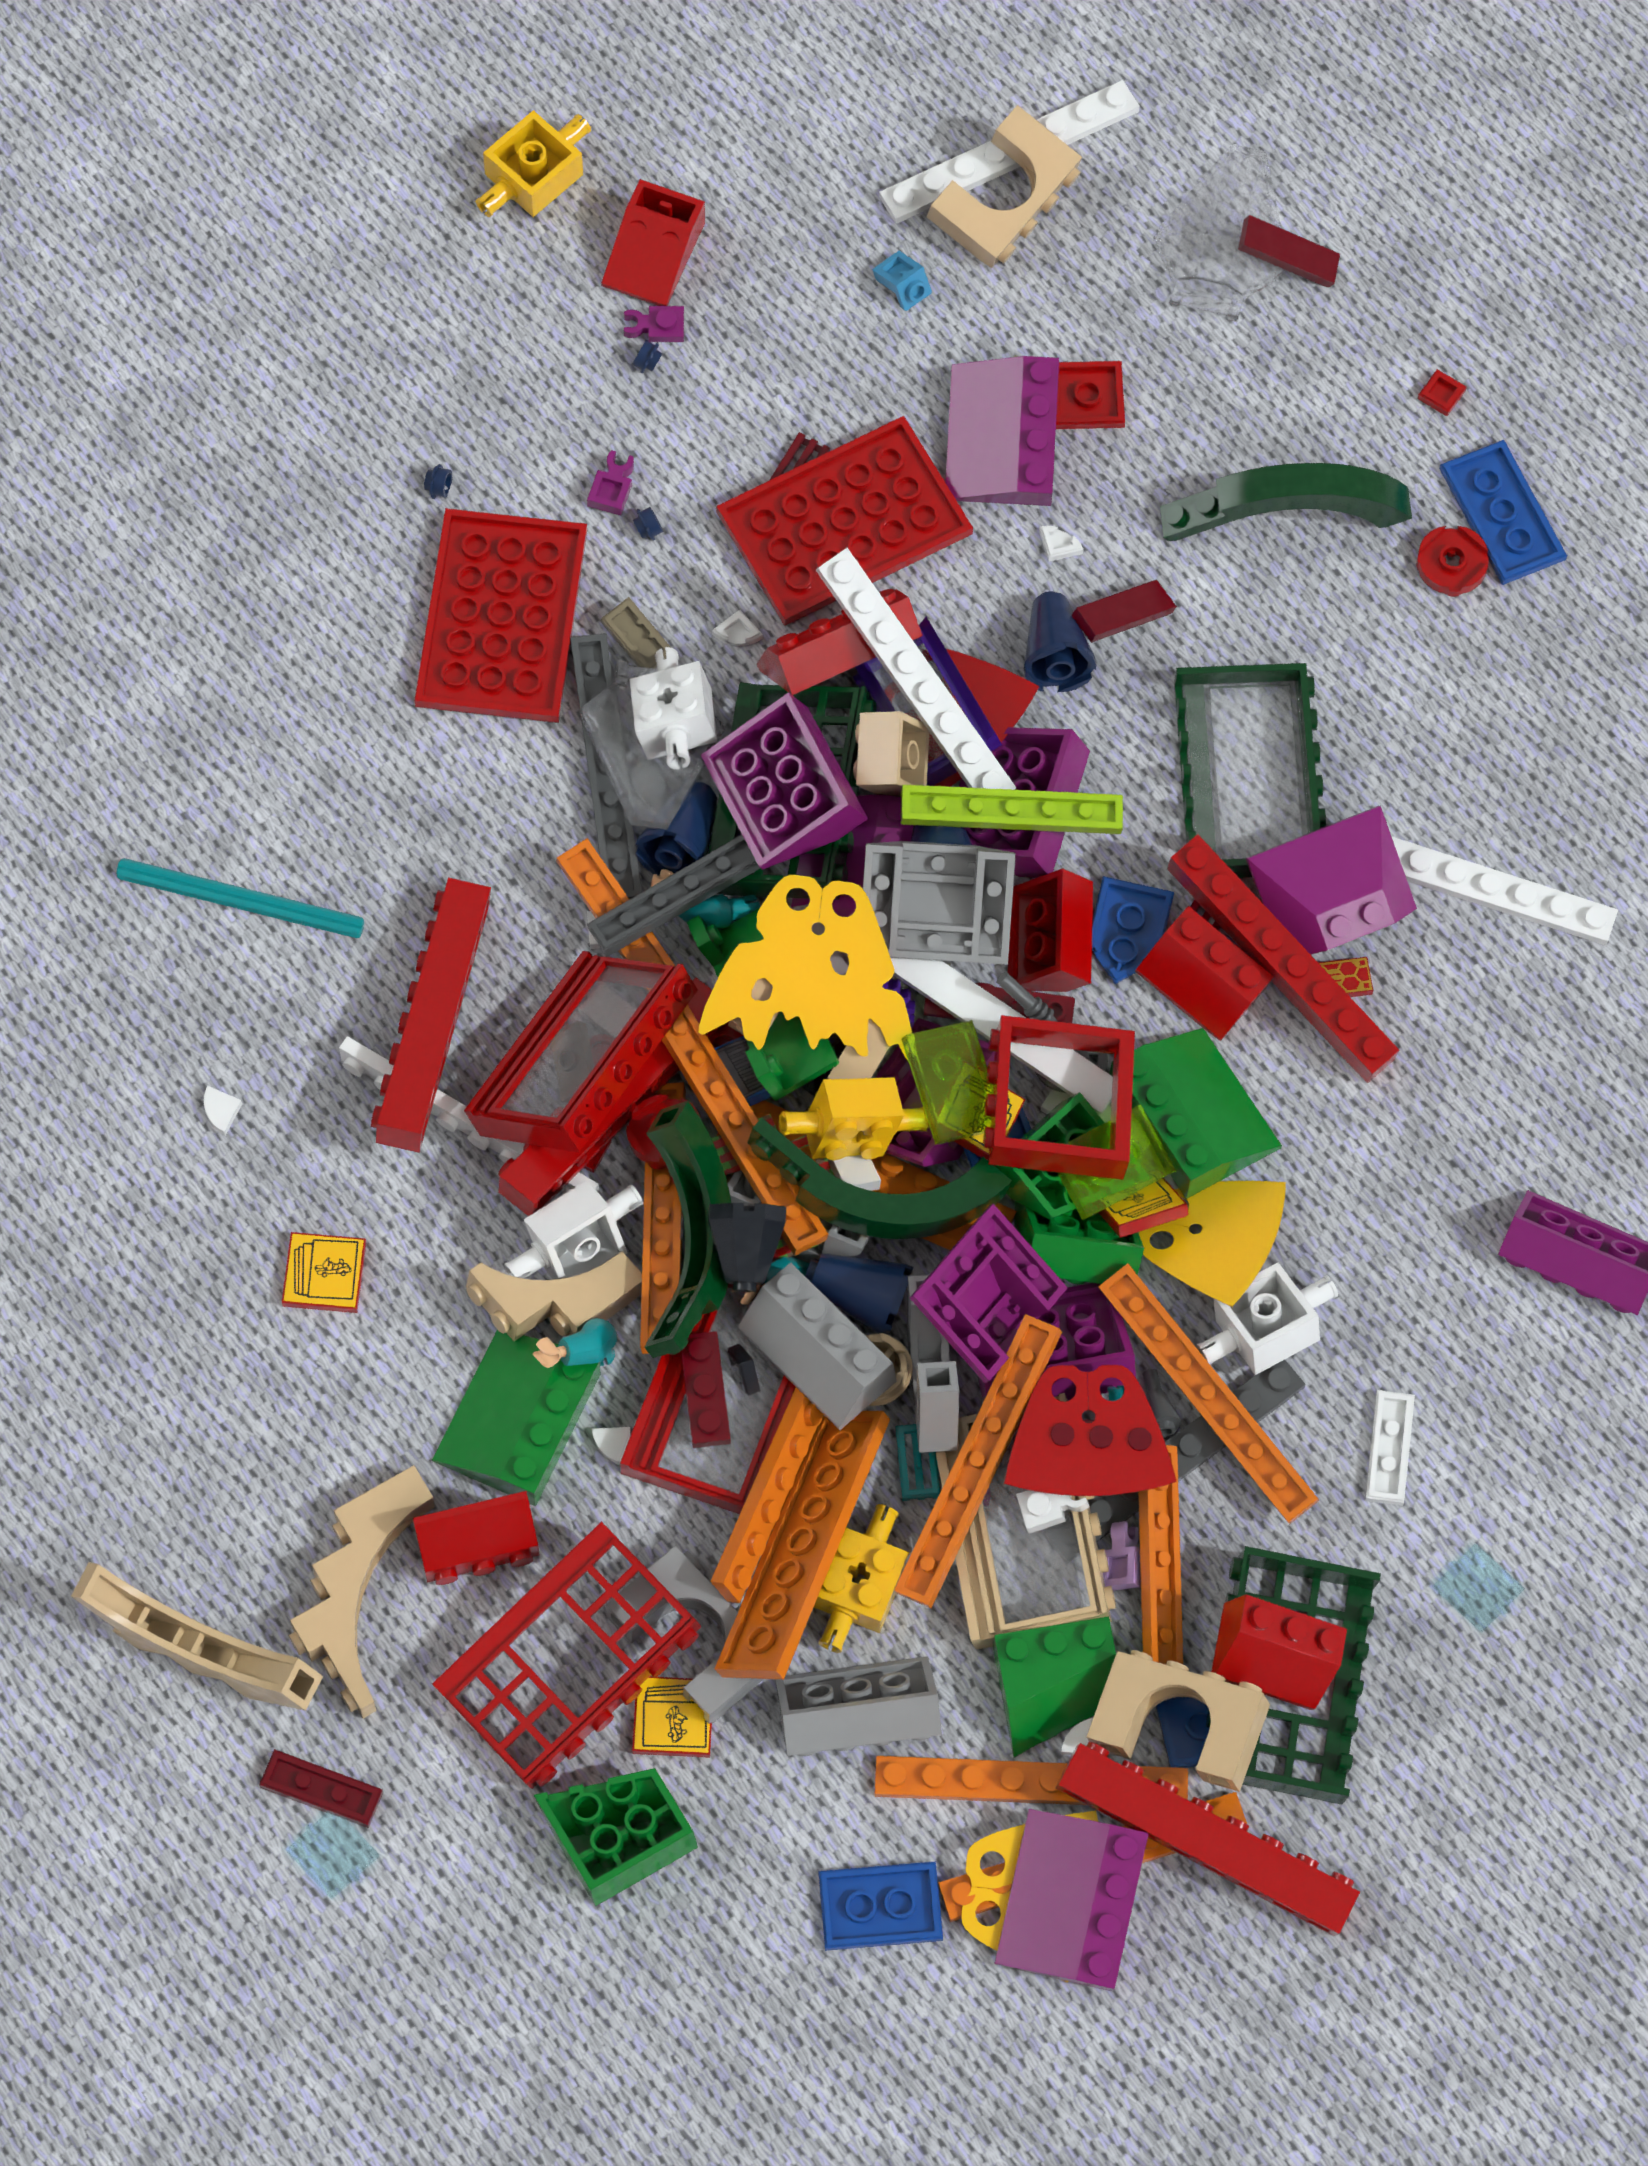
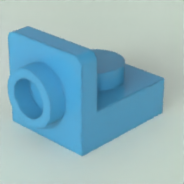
M900 250L872 269L875 279L896 294L900 307L905 311L932 293L924 267Z

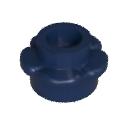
M645 340L632 365L641 369L640 373H644L645 369L654 370L663 354L657 350L658 342L654 345Z
M441 464L435 466L433 470L429 469L427 471L424 489L429 491L432 499H435L436 496L444 498L448 496L452 483V471L443 468Z
M651 507L643 511L637 509L638 517L633 519V522L642 538L649 536L651 540H656L655 536L664 531Z

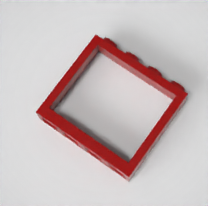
M1001 1015L997 1029H991L988 1045V1051L995 1052L994 1061H989L986 1078L987 1084H993L992 1094H987L985 1102V1116L991 1117L990 1127H985L983 1136L984 1148H989L988 1164L1123 1180L1130 1162L1135 1031ZM1011 1042L1114 1054L1110 1149L1006 1137Z

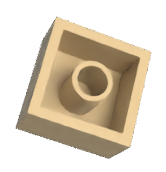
M901 711L860 713V722L855 730L856 742L858 744V759L854 763L853 773L856 785L874 794L901 797L902 785L927 786L929 731L923 722Z

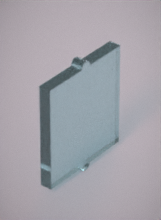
M1476 1543L1457 1562L1452 1561L1450 1569L1432 1586L1481 1633L1500 1614L1506 1615L1507 1607L1525 1590L1522 1585Z
M329 1812L314 1825L308 1824L306 1832L286 1849V1852L331 1900L352 1881L358 1882L360 1880L359 1875L380 1857L376 1850L345 1818Z

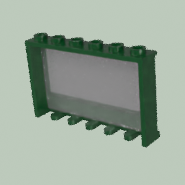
M1307 663L1176 668L1174 690L1186 844L1198 834L1239 878L1252 877L1246 861L1247 857L1326 827L1325 808H1319L1318 797L1323 796L1322 775H1316L1315 764L1320 763L1319 742H1313L1312 731H1317V710L1310 709L1309 699L1314 698L1315 695L1314 676L1307 675Z

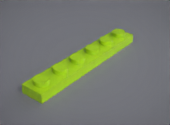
M902 785L901 824L1121 834L1123 830V795Z

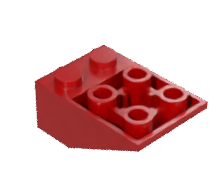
M639 179L626 207L601 286L658 306H668L705 225V201Z

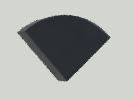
M740 1343L728 1347L727 1354L731 1366L736 1365L738 1367L741 1379L739 1384L745 1394L750 1396L760 1392L753 1358Z

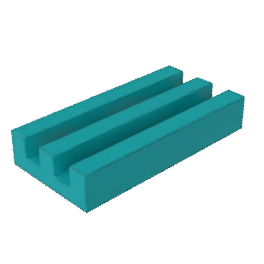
M916 1424L895 1426L902 1501H910V1499L924 1500L925 1498L937 1499L940 1494L936 1452H928L932 1488L924 1489L921 1452L919 1453ZM904 1434H911L916 1480V1489L909 1490Z

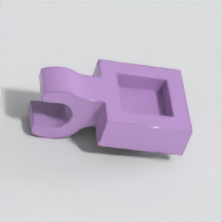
M1126 1521L1112 1523V1549L1105 1550L1109 1566V1572L1103 1573L1105 1587L1112 1586L1113 1591L1141 1587L1140 1548L1136 1547L1139 1540L1138 1527L1128 1528V1522Z

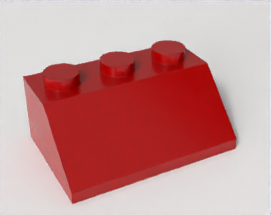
M1062 868L1013 886L1007 973L1023 988L1030 991L1068 992L1091 984L1093 881Z
M1190 906L1167 929L1135 970L1138 975L1219 1041L1226 1036L1274 977Z
M527 1491L413 1518L427 1583L435 1581L437 1585H446L458 1580V1575L473 1572L474 1576H483L496 1570L495 1566L510 1563L512 1567H521L532 1563L533 1557L540 1556Z
M1246 1594L1227 1601L1223 1605L1211 1672L1226 1679L1225 1682L1238 1686L1240 1682H1248L1260 1687L1264 1695L1314 1710L1341 1666L1347 1629Z

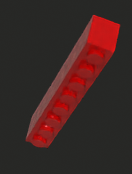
M1198 834L1170 858L1167 870L1247 955L1274 976L1271 980L1274 985L1367 1083L1395 1060L1400 1051L1397 1046Z
M448 877L445 890L437 891L433 908L434 912H438L436 921L429 920L424 940L429 942L427 951L420 950L416 965V972L420 973L418 982L411 981L408 991L407 1003H411L409 1013L402 1012L398 1027V1033L403 1034L400 1044L393 1043L389 1058V1064L394 1065L391 1075L384 1074L381 1084L380 1096H384L382 1106L375 1105L372 1115L371 1127L376 1128V1143L420 1153L487 917L491 887Z
M695 977L692 981L698 991L688 1003V1006L700 1024L712 989ZM723 1025L706 1033L708 1039H710ZM661 1040L580 1153L525 1144L523 1152L516 1159L510 1158L499 1170L498 1193L527 1216L546 1206L632 1119L631 1113L634 1108L645 1099L654 1096L680 1070L663 1041ZM559 1108L552 1117L557 1118L563 1108Z
M1089 1741L1087 1746L1081 1743L1076 1746L1055 1787L1057 1790L1133 1830L1148 1833V1838L1307 1923L1333 1936L1340 1934L1360 1894V1891L1352 1888L1353 1880L1335 1871L1330 1876L1318 1870L1319 1863L1307 1855L1298 1853L1294 1857L1282 1850L1284 1844L1271 1836L1263 1834L1261 1839L1247 1832L1249 1825L1229 1815L1224 1820L1212 1813L1214 1810L1212 1805L1196 1797L1189 1801L1177 1795L1179 1788L1163 1779L1158 1778L1155 1783L1143 1777L1144 1770L1134 1763L1123 1760L1122 1764L1111 1760L1108 1758L1110 1752L1096 1743Z

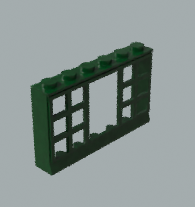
M740 682L730 734L759 713L760 706H770L788 692L779 685H759ZM812 686L794 694L793 696L807 707H817L816 716H813L821 732L823 725L847 726L844 748L830 747L835 757H842L840 768L857 797L859 786L856 785L853 773L854 763L858 759V744L856 742L855 730L860 722V713L877 712L875 700H872L865 686ZM826 708H850L849 717L825 716ZM720 792L708 854L735 839L738 829ZM852 831L837 841L804 853L825 854L821 877H811L817 881L822 889L832 881H848L846 860L847 854L853 851L854 836ZM800 855L790 859L788 875L797 874ZM760 868L754 874H749L717 894L768 897L775 885L785 876L763 875L764 869ZM801 888L791 889L786 898L810 899L808 893ZM840 895L836 896L834 900H840Z
M1248 1546L1244 1547L1238 1557L1232 1558L1229 1579L1235 1580L1233 1594L1227 1593L1225 1602L1247 1594L1297 1612L1306 1613L1314 1618L1316 1615L1342 1620V1627L1347 1629L1341 1666L1334 1678L1329 1719L1323 1720L1269 1709L1267 1718L1291 1722L1287 1749L1259 1743V1736L1242 1785L1341 1805L1349 1797L1350 1789L1344 1787L1346 1774L1351 1770L1353 1755L1349 1753L1351 1739L1357 1731L1359 1718L1355 1717L1357 1700L1361 1696L1364 1686V1680H1360L1362 1663L1367 1658L1369 1643L1365 1642L1367 1628L1374 1616V1606H1371L1372 1593L1380 1581L1381 1573ZM1249 1566L1276 1572L1273 1597L1245 1592ZM1285 1574L1312 1579L1309 1604L1281 1599ZM1320 1581L1348 1586L1344 1612L1317 1606ZM1208 1709L1206 1727L1210 1728L1211 1718ZM1299 1724L1327 1729L1323 1756L1296 1751ZM1258 1752L1286 1758L1283 1775L1255 1770ZM1294 1760L1322 1765L1319 1783L1293 1778Z

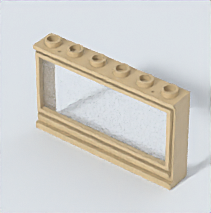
M1065 1393L1055 1397L1059 1401H1068ZM977 1414L958 1418L957 1451L936 1452L942 1488ZM1020 1423L955 1557L970 1639L975 1649L993 1647L994 1635L1108 1616L1110 1622H1112L1110 1609L1116 1608L1112 1586L1105 1587L1103 1573L1109 1572L1105 1549L1098 1550L1095 1536L1102 1535L1097 1512L1091 1513L1090 1507L1081 1512H1074L1068 1509L1063 1511L1066 1522L1030 1534L1027 1531L1016 1494L1027 1491V1489L1004 1484L1011 1451ZM1072 1496L1071 1499L1077 1501L1086 1498L1088 1501L1089 1499H1094L1095 1496Z

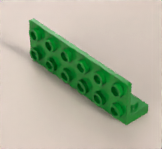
M760 907L718 931L714 924L707 926L700 915L686 922L697 947L713 966L717 977H719L723 967L738 944L763 940V935L756 927L757 913ZM782 1011L779 1012L770 1027L761 1050H758L752 1041L746 1040L750 1049L745 1053L755 1075L775 1101L839 1064L829 1039H820L817 1047L814 1050L811 1049L800 1018L796 1016L786 1020Z

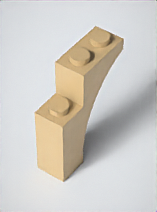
M623 1251L601 1266L588 1272L555 1280L518 1278L479 1263L469 1270L466 1290L473 1303L477 1306L482 1305L491 1315L492 1323L497 1330L503 1334L507 1333L515 1342L548 1317L555 1331L561 1336H569L580 1332L585 1323L590 1319L600 1318L608 1320L642 1294V1272Z

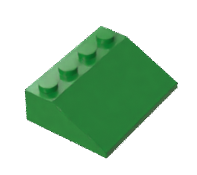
M1204 1028L1145 1044L1134 1050L1131 1116L1138 1122L1150 1140V1145L1186 1199L1281 1149V1143ZM1113 1061L1109 1073L1111 1076H1113Z
M497 1330L432 1461L508 1495L527 1491L529 1504L536 1506L601 1375L600 1362L566 1366L560 1359L554 1366L546 1368L533 1356V1352L540 1350L536 1346L540 1339L523 1335L514 1342L507 1333L503 1334Z

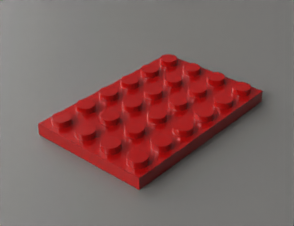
M905 416L893 420L716 506V513L784 626L837 601L816 572V569L846 548L849 549L868 578L874 583L973 534V526Z
M445 508L414 700L415 707L559 723L571 645L570 637H572L588 532L587 524Z

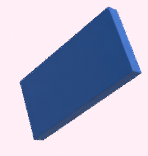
M1505 440L1440 464L1439 469L1471 529L1486 543L1489 562L1502 585L1567 559L1565 550Z

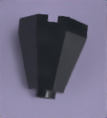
M744 1203L709 1205L708 1226L725 1284H733V1291L756 1292V1285H764L786 1223V1207L754 1203V1206H744Z

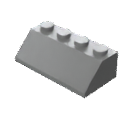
M792 1263L788 1264L762 1286L738 1326L739 1331L839 1430L845 1427L897 1382L893 1362Z
M928 1656L787 1675L784 1680L775 1679L787 1756H810L815 1752L828 1750L847 1751L857 1746L871 1744L884 1746L893 1741L907 1739L920 1741L926 1740L931 1736L942 1735L938 1693Z

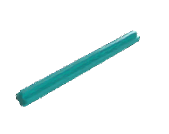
M126 858L120 859L117 866L116 874L120 880L353 938H360L364 930V919L359 916Z

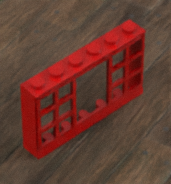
M601 1521L438 1677L432 1685L531 1789L537 1784L543 1787L556 1775L557 1770L555 1767L566 1757L569 1760L574 1758L585 1747L586 1743L583 1740L594 1730L600 1732L609 1725L614 1718L612 1712L622 1703L625 1705L630 1704L642 1692L641 1684L650 1676L656 1678L667 1669L671 1663L668 1658L679 1648L684 1651L695 1642L699 1636L697 1631L702 1626ZM614 1546L632 1566L611 1585L593 1565ZM588 1572L606 1591L584 1611L566 1591ZM639 1572L657 1592L636 1611L618 1591ZM560 1597L629 1668L579 1718L510 1647ZM613 1598L630 1615V1618L609 1637L591 1617ZM664 1598L682 1619L661 1637L643 1617ZM638 1624L656 1644L634 1663L616 1643ZM504 1651L522 1672L500 1691L482 1671ZM477 1677L495 1698L474 1716L456 1696ZM529 1677L547 1698L525 1717L508 1697ZM502 1703L520 1724L499 1743L481 1722ZM554 1704L572 1724L550 1744L532 1724ZM527 1730L545 1750L524 1770L506 1749Z

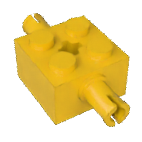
M533 110L483 152L485 175L495 185L475 200L479 210L483 213L487 209L485 216L491 217L493 213L511 199L534 217L583 176L582 152L574 145L591 132V127L585 118L580 122L582 116L576 114L573 119L557 131Z
M895 1078L823 1079L808 1111H782L779 1116V1129L782 1135H807L812 1159L827 1158L828 1160H839L847 1156L861 1155L864 1159H874L884 1156L897 1131H927L926 1128L929 1127V1113L926 1107L902 1109Z
M877 1504L875 1506V1511L865 1533L861 1534L849 1528L845 1529L815 1602L814 1608L831 1614L818 1644L828 1650L832 1638L835 1636L832 1642V1652H842L843 1644L852 1623L880 1633L896 1596L894 1589L908 1562L909 1552L886 1543L895 1520L899 1516L896 1510L889 1507L886 1517L882 1521L886 1512L884 1511L886 1505ZM858 1574H862L865 1576V1579H861L859 1584L852 1582L853 1578H856Z

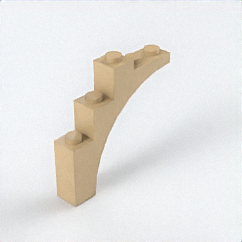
M414 1465L334 1510L337 1523L332 1525V1528L344 1547L314 1563L312 1568L315 1578L310 1580L318 1597L321 1600L327 1597L328 1599L290 1620L294 1632L288 1636L297 1653L302 1655L306 1652L311 1662L326 1655L325 1658L321 1659L325 1670L332 1680L339 1677L345 1687L340 1694L350 1712L358 1709L362 1718L376 1712L374 1700L362 1676L358 1659L357 1624L363 1595L373 1570L388 1547L413 1523L414 1517L422 1516L435 1507L433 1496Z
M88 1562L71 1595L72 1598L113 1626V1632L135 1648L167 1655L189 1672L222 1680L249 1699L306 1711L323 1678L321 1674L297 1657L277 1653L247 1643L171 1609L129 1585L96 1563Z

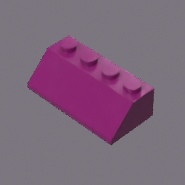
M1527 1190L1513 1217L1498 1255L1504 1257L1513 1266L1519 1268L1527 1267L1539 1272L1544 1279L1550 1282L1567 1284L1575 1288L1582 1296L1588 1298L1596 1297L1606 1301L1619 1312H1631L1638 1315L1648 1293V1242Z

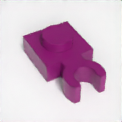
M649 306V315H643L641 312L633 309L624 311V320L637 322L635 327H624L625 337L636 338L642 333H648L649 342H684V306Z
M611 450L607 456L608 472L597 471L587 498V507L621 516L632 488V479L627 477L634 470V457L629 455L626 464L617 465L615 464L616 451Z

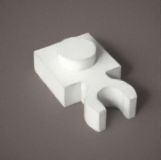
M1031 1490L1016 1494L1029 1534L1066 1522L1063 1513L1065 1510L1070 1509L1074 1512H1081L1090 1507L1086 1498L1074 1501L1070 1495L1050 1494Z

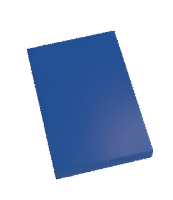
M936 1861L818 1871L825 1951L943 1941Z

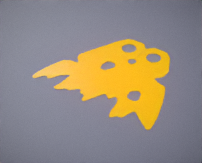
M788 875L782 878L772 889L757 913L756 927L763 935V940L741 943L735 948L723 967L705 1005L698 1032L704 1035L739 1017L741 1018L744 1038L752 1041L755 1047L761 1050L764 1046L773 1015L782 1011L786 1020L796 1016L800 1018L811 1049L814 1050L817 1047L820 1039H828L832 1033H836L844 1045L854 1047L857 1054L866 1057L868 1056V1020L871 1019L881 1029L887 1045L898 1044L905 1058L911 1060L913 1055V1039L906 1005L903 997L897 991L882 987L892 978L895 969L874 910L865 891L859 885L850 882L832 881L822 889L817 881L811 877ZM801 888L808 893L810 902L806 909L796 911L788 906L786 896L791 889ZM846 894L854 899L856 909L851 916L841 917L834 912L832 903L836 896ZM819 922L824 925L825 931L823 934L816 935L812 932V925ZM835 951L848 954L849 966L846 975L836 973L832 967L830 956ZM762 978L766 979L773 986L770 998L765 1001L754 1000L751 993L756 981Z

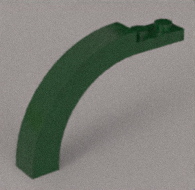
M1294 463L1255 468L1217 478L1216 487L1160 506L1163 538L1167 541H1177L1245 517L1295 509L1342 512L1365 519L1378 528H1386L1412 519L1408 486L1389 475L1344 464Z
M689 1101L661 1109L646 1133L661 1154L673 1178L681 1203L685 1227V1257L678 1287L644 1347L652 1358L666 1354L675 1355L682 1351L688 1344V1337L694 1326L701 1320L702 1315L719 1310L728 1288V1284H725L708 1226V1207L710 1204L732 1203L730 1191L715 1145L702 1120Z
M763 1118L752 1128L747 1142L758 1158L764 1161L768 1160L779 1169L780 1174L787 1182L800 1186L795 1201L809 1212L845 1230L879 1238H923L962 1227L979 1218L990 1205H996L1006 1195L1012 1182L1010 1178L994 1165L988 1164V1160L982 1157L968 1172L944 1186L920 1193L886 1194L859 1188L832 1175Z

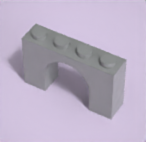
M929 1275L908 1276L907 1343L913 1365L911 1381L919 1453L957 1451L959 1385L956 1361H949V1342L910 1299V1296Z
M675 1545L651 1565L648 1570L685 1609L697 1610L711 1617L720 1627L724 1642H726L740 1606L734 1608L727 1602L714 1585L699 1571L701 1570V1565L697 1559L688 1551L683 1554ZM640 1575L619 1594L638 1611L657 1591ZM613 1598L606 1603V1617L619 1629L630 1618V1615ZM663 1598L643 1619L650 1626H653L663 1616L676 1610ZM636 1624L624 1636L632 1644L645 1631ZM718 1656L713 1663L683 1687V1696L688 1702L692 1699L704 1711V1719L709 1724L711 1722L713 1724L763 1679L722 1678L714 1669L719 1659Z

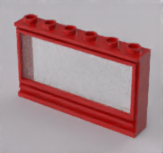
M582 951L464 1109V1112L482 1137L580 1153L698 989L683 964L678 963L674 967L672 965L600 957L597 955L592 956L589 951Z
M728 1284L719 1310L703 1314L701 1320L694 1326L690 1334L717 1331L731 1444L693 1448L681 1351L675 1355L666 1354L660 1358L621 1459L620 1469L623 1475L740 1514L796 1386L739 1331L738 1326L754 1299L749 1304H741L740 1301L746 1293L732 1292L733 1284ZM739 1343L753 1358L761 1390L750 1396L745 1394L741 1388L738 1367L736 1365L731 1366L727 1354L728 1347Z

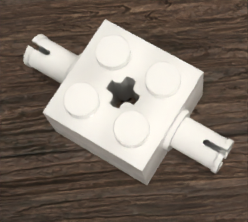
M665 647L666 659H664L662 648L655 654L658 672L630 679L635 733L647 760L667 755V765L672 769L678 770L680 769L679 757L682 759L683 768L689 765V749L718 742L712 689L700 661L679 666L678 652L673 648Z
M588 1180L570 1189L559 1198L524 1219L533 1242L531 1243L532 1248L510 1262H506L504 1266L510 1276L525 1279L544 1267L553 1280L563 1279L597 1268L621 1251L626 1255L628 1252L616 1221L639 1206L644 1205L640 1194L630 1184L627 1188L605 1201Z
M1278 1262L1259 1272L1249 1288L1233 1307L1214 1299L1216 1323L1223 1332L1202 1343L1196 1344V1348L1210 1365L1235 1351L1242 1356L1253 1373L1257 1375L1320 1341L1319 1317L1314 1308L1332 1298L1338 1297L1336 1286L1333 1281L1329 1282L1330 1277L1325 1275L1322 1279L1299 1290Z

